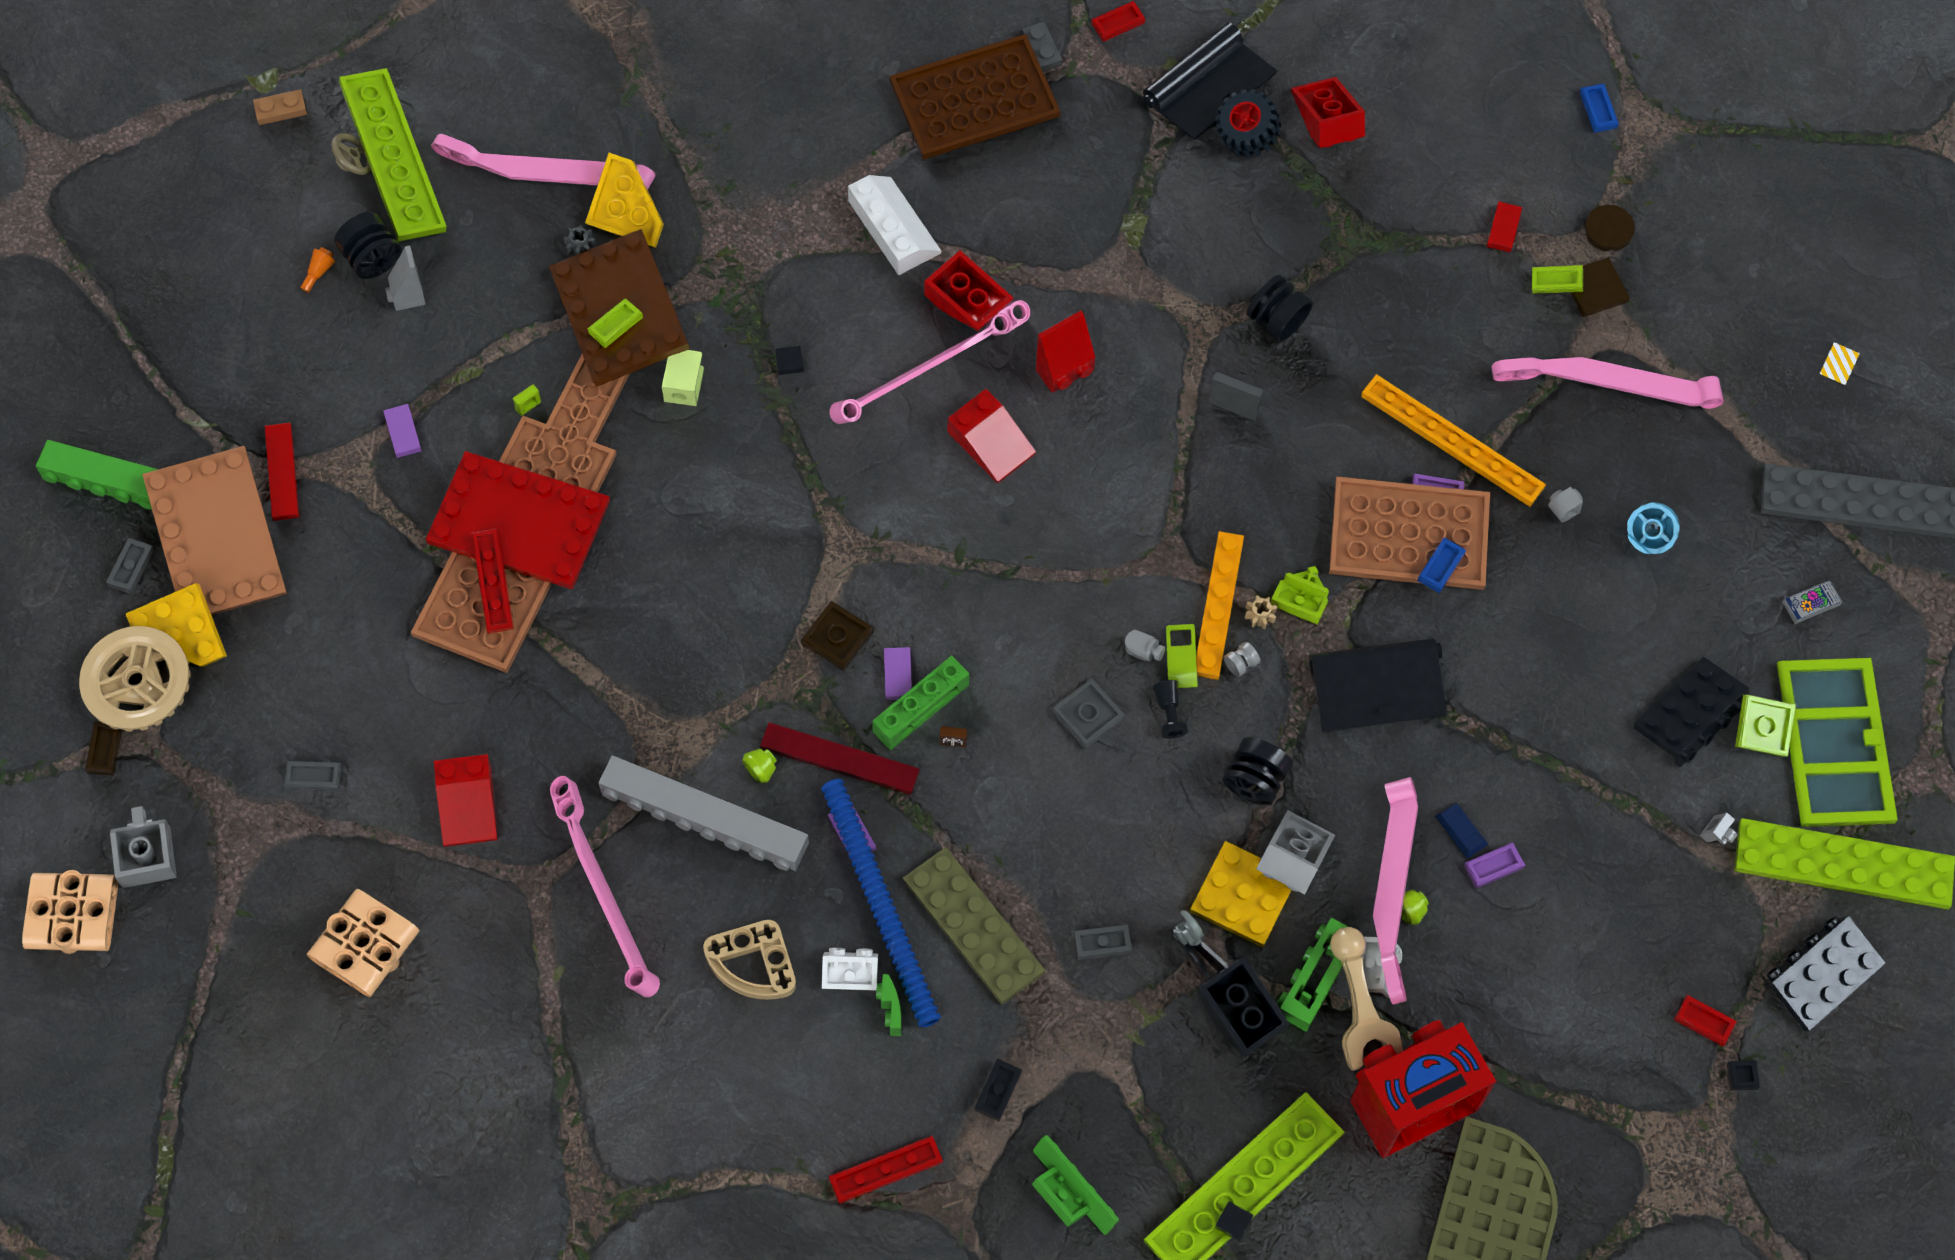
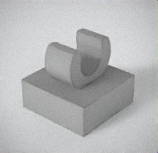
M1728 813L1714 815L1699 836L1706 842L1718 840L1723 845L1727 841L1732 843L1737 837V833L1729 827L1735 819Z

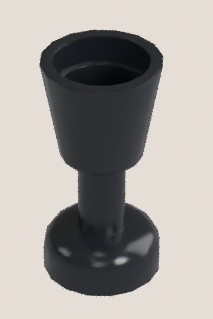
M1165 680L1156 683L1153 686V690L1161 709L1166 712L1168 722L1162 726V737L1174 739L1188 733L1187 724L1178 720L1176 707L1179 705L1178 682L1176 680Z

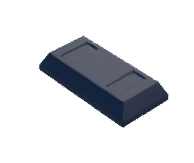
M1457 802L1435 816L1467 859L1489 845Z

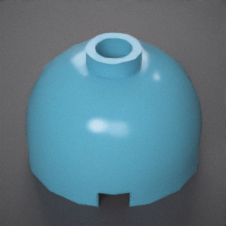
M1651 502L1641 505L1633 511L1627 522L1629 541L1637 550L1645 554L1664 553L1674 545L1679 537L1680 524L1678 516L1670 507L1662 503Z

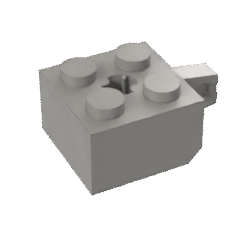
M142 806L131 808L133 823L127 824V827L111 829L110 831L116 880L122 888L177 878L169 824L165 819L158 821L147 820L146 811Z

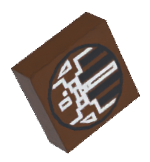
M946 726L940 728V745L966 748V729Z

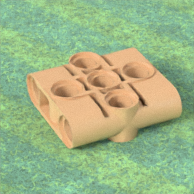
M69 870L64 873H33L30 879L22 936L24 949L61 950L67 954L76 951H108L111 945L118 892V881L115 875L81 874L75 870ZM80 882L76 889L69 890V886L72 883ZM49 907L44 915H38L40 909ZM76 908L72 915L65 916L68 909ZM103 908L101 915L92 917L95 910ZM73 934L69 941L61 942L65 935Z
M355 889L339 912L333 914L328 919L327 928L306 955L317 965L363 995L371 997L388 973L398 967L399 958L420 930L413 923L360 889ZM386 917L383 924H373L376 918ZM339 925H348L344 932H335ZM361 939H370L366 946H357ZM382 954H392L389 960L379 961ZM347 960L353 961L350 968H340L343 962Z

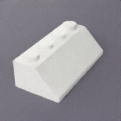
M868 175L848 186L849 203L898 275L941 254L940 248L891 177Z

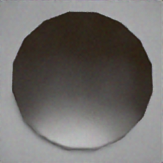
M1607 204L1598 206L1590 212L1585 222V234L1589 242L1600 250L1609 251V249H1616L1615 251L1630 243L1634 235L1635 224L1632 216L1626 210Z

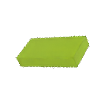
M1583 265L1532 267L1533 294L1583 292Z
M625 298L587 328L588 333L606 348L643 318V314Z

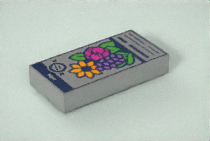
M1829 580L1787 597L1782 603L1794 624L1840 606L1842 600Z

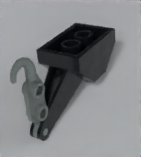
M1182 910L1180 914L1187 922H1181L1170 931L1204 980L1196 989L1205 1010L1220 1032L1242 1056H1247L1288 1027L1290 1023L1246 958L1239 956L1227 964L1202 942L1201 937L1204 934L1201 927L1187 911ZM1189 945L1193 946L1217 971L1214 975L1211 976Z

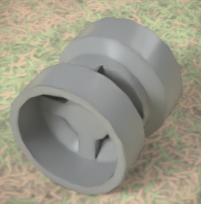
M1243 642L1238 646L1237 651H1231L1224 656V662L1233 675L1241 677L1246 673L1247 668L1255 667L1260 663V657L1250 643Z

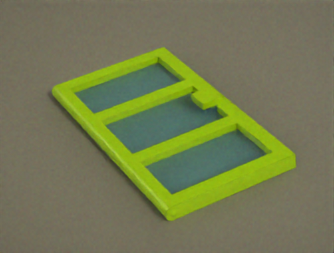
M1871 658L1777 662L1782 702L1796 705L1789 749L1801 826L1895 824L1898 820Z

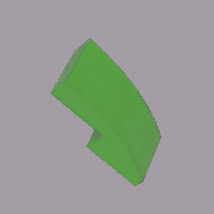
M883 974L882 983H877L876 999L881 1000V1009H891L886 1010L885 1027H890V1036H901V1011L898 995L889 975Z

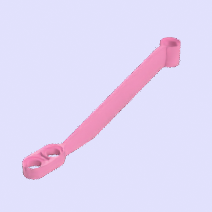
M438 134L431 145L432 149L443 157L467 166H477L514 180L598 185L605 162L484 154L478 152L473 146L444 134ZM636 165L648 190L655 178V173L644 165Z
M1021 300L1009 303L986 324L985 329L857 400L847 399L835 402L830 408L831 419L837 424L857 421L861 416L862 406L980 342L991 334L999 336L1012 331L1029 319L1030 308L1028 304ZM1015 306L1020 307L1022 311L1020 319H1017L1013 314ZM997 317L1001 318L1004 323L1001 331L995 327V319ZM844 407L847 409V417L844 414Z
M1584 357L1546 360L1537 358L1506 359L1497 361L1491 366L1495 381L1525 380L1535 378L1541 374H1547L1688 406H1701L1705 409L1716 408L1724 403L1720 381L1716 376H1707L1698 381H1689Z
M566 776L557 777L550 787L555 811L558 818L565 821L568 825L578 858L630 969L624 978L625 984L644 997H651L657 993L660 980L658 976L647 970L579 824L584 813V807L578 787L575 782ZM564 784H568V790L566 791V793L560 795L559 791ZM571 805H574V812L566 817V810Z
M1411 777L1385 784L1387 798L1390 803V814L1373 911L1384 977L1393 1005L1407 1001L1395 950L1418 813L1417 794Z

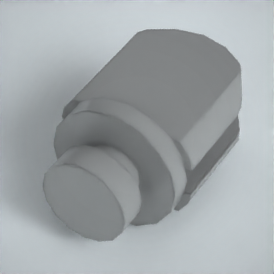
M1133 630L1125 638L1127 654L1143 661H1151L1153 658L1160 661L1165 653V646L1159 645L1158 639L1141 631Z

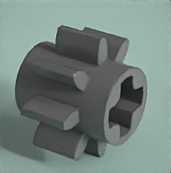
M582 225L574 229L569 228V236L564 237L567 253L573 252L575 255L590 250V247H595L596 244L595 239L592 238V230L586 231L582 228Z

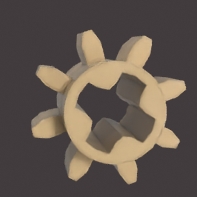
M1257 595L1253 603L1247 602L1246 609L1249 611L1245 613L1244 618L1251 620L1252 628L1262 626L1263 629H1266L1268 622H1275L1276 616L1274 613H1276L1277 606L1271 605L1269 602L1270 597L1264 599Z

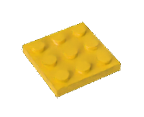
M1225 841L1190 909V913L1263 948L1292 890L1282 882L1270 879L1256 869L1262 858Z

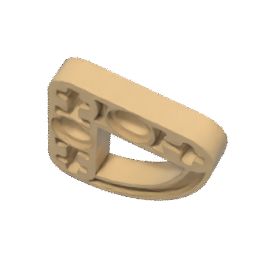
M763 920L713 935L704 942V954L711 970L723 984L733 991L747 997L766 1000L788 997L795 991V975L780 927L775 921ZM765 928H769L770 931H776L772 933L771 939H767V936L763 935ZM753 931H756V936L763 935L758 937L759 943H754ZM739 935H746L749 937L750 942L746 947L740 948L735 945V938ZM726 939H730L732 951L728 952ZM717 943L718 947H723L720 949V954L715 955L714 951H709L712 949V944ZM760 950L771 985L754 984L742 980L732 974L723 965L722 961ZM773 952H780L784 956L783 961L778 965L771 964L768 960L769 955ZM782 970L785 980L791 981L786 989H783L781 985L777 986L780 983L778 972Z

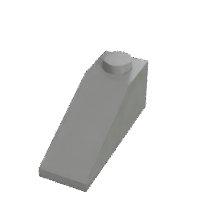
M406 246L388 276L390 287L385 288L388 302H394L396 311L426 305L411 246Z

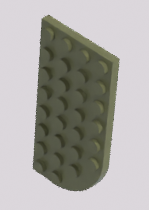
M1465 1117L1426 1260H1546L1557 1219V1194L1552 1176L1546 1164L1524 1139L1505 1128Z

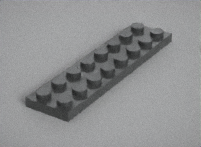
M1765 464L1762 475L1761 514L1955 539V488Z

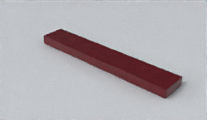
M770 722L760 744V749L762 750L767 749L778 755L908 795H912L920 773V768Z

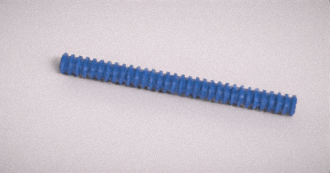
M842 779L828 781L822 786L821 791L825 793L824 798L828 801V807L832 808L830 810L831 815H835L833 820L835 823H838L836 825L837 829L841 830L839 835L843 838V844L847 845L845 847L846 852H850L849 859L853 860L852 866L856 867L855 874L859 875L858 881L862 882L861 888L865 890V897H868L867 903L872 905L870 910L874 912V919L878 920L876 922L877 927H881L879 932L881 935H884L883 942L887 943L886 949L890 950L889 956L893 958L892 964L897 966L895 971L900 973L898 978L900 981H903L901 984L902 988H906L905 995L909 996L908 1002L912 1004L911 1010L916 1012L914 1017L919 1020L917 1022L919 1027L931 1026L939 1021L941 1015L936 1013L938 1008L933 1005L935 1002L934 998H930L931 991L927 990L928 984L924 982V975L920 974L922 972L921 967H917L919 962L917 959H914L915 952L911 951L912 945L908 944L909 938L905 936V929H902L903 923L898 921L900 916L895 913L897 911L896 907L892 906L893 899L889 898L890 892L886 891L887 885L883 883V876H880L881 870L876 868L878 866L877 861H873L875 856L870 853L872 851L871 847L867 846L869 841L864 838L866 836L865 832L861 831L862 824L858 823L859 817L855 816L856 810L852 809L853 803L849 801V794H846L847 788L843 787L844 781Z

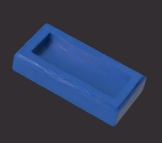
M1605 84L1581 88L1580 95L1593 132L1616 129L1619 123Z
M1443 538L1417 581L1440 593L1465 555L1466 549Z

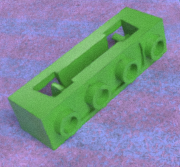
M950 656L872 721L873 733L891 751L969 686V673L953 656Z
M1333 918L1329 920L1327 925L1321 924L1315 935V938L1318 939L1317 944L1314 948L1309 946L1302 959L1306 962L1302 971L1298 968L1296 969L1289 982L1293 984V987L1289 993L1284 991L1277 1003L1287 1021L1306 1032L1343 968L1341 960L1333 955L1330 942L1337 930L1348 926ZM1327 942L1329 946L1325 954L1334 959L1314 993L1312 999L1314 1002L1311 1008L1308 1009L1307 1005L1310 1003L1312 995L1303 990L1320 962L1325 950L1324 946ZM1301 993L1302 995L1299 1001L1296 1000L1295 998L1297 994Z

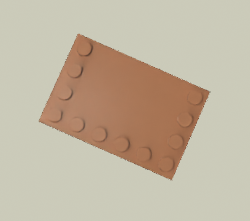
M245 446L142 474L175 592L195 583L200 584L211 615L287 594Z
M1336 477L1329 574L1420 583L1417 581L1419 575L1442 539L1446 538L1466 549V553L1445 586L1484 590L1486 585L1490 492Z

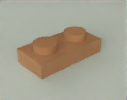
M301 89L253 100L259 125L307 115Z

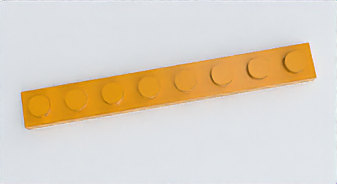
M1376 374L1362 391V398L1529 507L1532 506L1544 490L1545 483Z

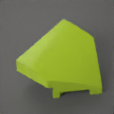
M1313 566L1304 572L1296 574L1286 573L1284 580H1280L1270 603L1272 606L1276 605L1278 609L1318 625L1328 603L1327 596L1329 590L1323 586L1318 577L1319 572L1316 566Z

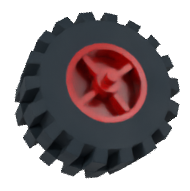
M1242 89L1240 94L1234 92L1231 94L1232 98L1228 99L1226 97L1223 100L1225 105L1218 108L1220 115H1216V127L1231 152L1235 151L1236 155L1242 156L1244 153L1246 157H1252L1253 153L1256 156L1262 155L1261 151L1264 149L1266 152L1271 149L1269 145L1271 143L1276 144L1277 139L1275 136H1280L1281 130L1279 127L1282 126L1280 116L1272 100L1269 97L1267 98L1263 92L1258 94L1255 89H1251L1250 92Z

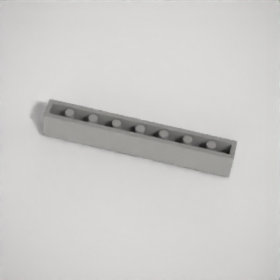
M613 755L598 783L602 795L609 800L617 801L618 799L626 802L628 807L636 811L643 809L651 812L654 818L661 821L668 819L675 822V825L683 830L690 831L692 829L700 832V835L707 840L714 841L717 839L725 842L724 844L728 848L735 851L742 849L749 852V855L757 860L763 861L766 859L774 862L773 864L781 870L788 871V869L796 871L809 844L808 834Z

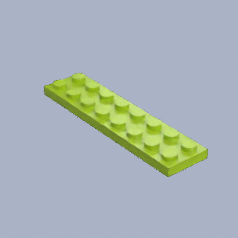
M387 68L339 77L340 87L397 241L446 232V223Z
M1741 818L1738 826L1734 871L1949 910L1952 906L1955 856Z
M1305 1092L1144 1239L1145 1244L1160 1260H1208L1232 1238L1215 1228L1228 1201L1253 1214L1254 1218L1338 1141L1345 1132Z

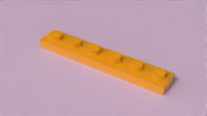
M1221 531L1218 533L1196 654L1197 676L1219 680L1244 540L1243 535Z

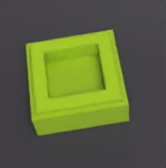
M534 384L513 398L515 410L520 416H523L541 403L539 390Z

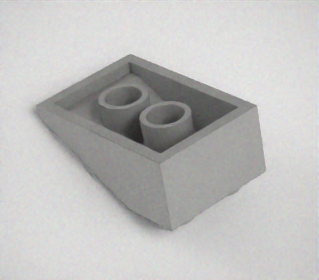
M1287 810L1256 869L1261 871L1266 877L1282 882L1290 890L1301 892L1305 895L1335 835Z

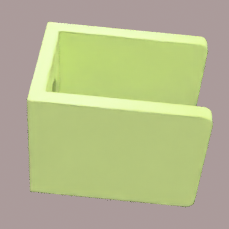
M686 350L668 357L662 383L664 402L697 406L704 367L700 365L702 359L701 352Z

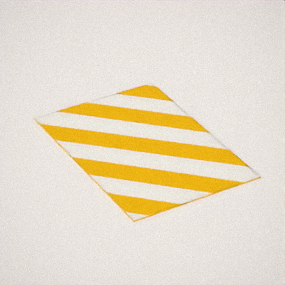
M1834 342L1820 374L1846 385L1860 353Z

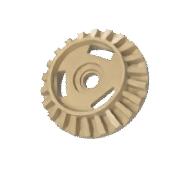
M146 626L122 628L102 638L86 656L79 677L80 693L88 710L101 723L116 730L124 729L127 732H133L134 729L147 730L151 725L155 724L157 726L163 723L162 720L167 716L171 717L175 713L176 707L182 705L185 692L189 690L188 681L191 678L189 662L179 644L165 632ZM127 657L128 659L109 677L111 670ZM162 660L166 661L170 672L169 682L163 683L156 664ZM135 673L142 674V681L139 684H129L131 675ZM120 703L141 705L144 708L137 711H125L119 709Z

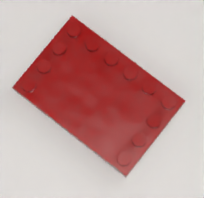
M465 451L426 537L427 544L475 559L472 533L498 528L505 569L573 590L610 503V496Z

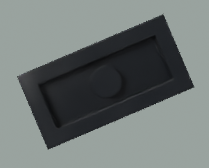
M997 1059L974 1111L1000 1122L1020 1079L1022 1069Z

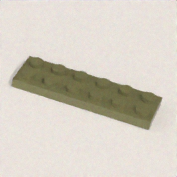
M946 847L903 877L905 885L1001 1005L1045 974L1044 968Z

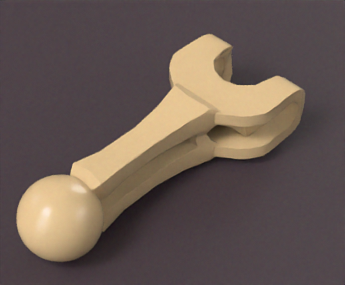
M1343 927L1337 930L1331 938L1330 947L1333 955L1341 960L1352 1002V1024L1345 1031L1341 1044L1346 1063L1354 1071L1363 1066V1049L1367 1042L1373 1039L1381 1042L1382 1046L1392 1044L1397 1054L1403 1052L1399 1030L1392 1023L1380 1019L1369 995L1363 969V958L1361 957L1366 947L1364 936L1359 930L1352 927Z

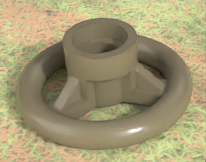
M347 133L337 134L333 138L331 144L332 151L336 157L337 165L342 170L358 175H366L372 171L360 139ZM340 141L351 142L357 147H348ZM362 153L367 161L366 167H362L359 160Z

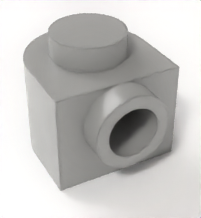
M1569 487L1564 491L1558 490L1549 498L1550 503L1548 506L1561 522H1566L1580 513L1583 499L1578 490Z

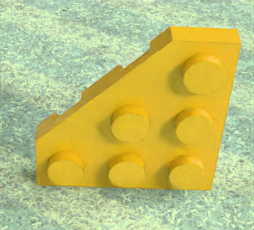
M608 153L585 224L620 236H625L642 229L648 245L656 248L664 223L635 162Z
M192 584L126 613L130 627H152L171 636L182 648L188 661L204 667L227 657L200 584Z

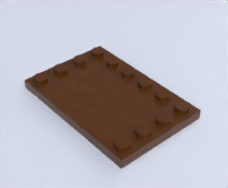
M1026 34L890 76L891 86L923 160L1060 117L1061 111Z
M642 229L549 266L595 387L690 349ZM626 298L642 312L643 318L604 348L588 333L587 328Z

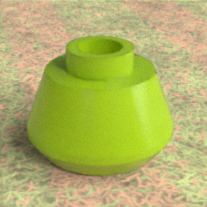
M757 749L745 753L742 762L757 782L767 783L776 770L774 764L777 760L769 750Z
M1405 891L1401 918L1409 925H1418L1428 911L1427 905L1429 902L1421 891Z

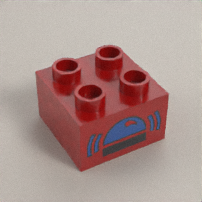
M1436 1020L1414 1032L1411 1036L1414 1043L1403 1052L1397 1054L1392 1044H1388L1371 1052L1362 1060L1365 1068L1355 1075L1358 1084L1350 1102L1382 1159L1479 1111L1495 1085L1496 1079L1463 1022L1446 1030L1441 1020Z

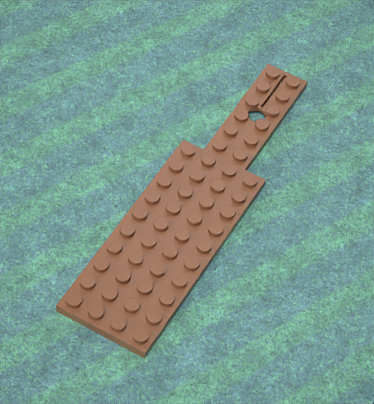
M582 354L547 423L544 424L522 416L499 462L598 492L617 454L616 450L595 442L630 374L595 387ZM452 552L411 631V635L417 639L508 673L552 583L505 569L514 629L488 634L476 559Z

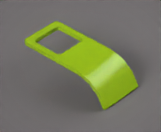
M1195 625L1166 626L1168 680H1176L1178 688L1198 687ZM1191 630L1192 644L1171 646L1170 632Z

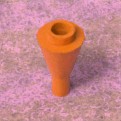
M322 247L319 250H313L307 272L308 275L300 287L302 290L309 293L316 280L336 262L333 259L334 254Z

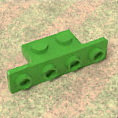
M1045 1135L1033 1149V1152L1048 1168V1171L1035 1179L1032 1183L1033 1187L1067 1227L1087 1215L1104 1235L1108 1234L1119 1221L1118 1217L1079 1173L1076 1166L1061 1152L1058 1145L1048 1135Z

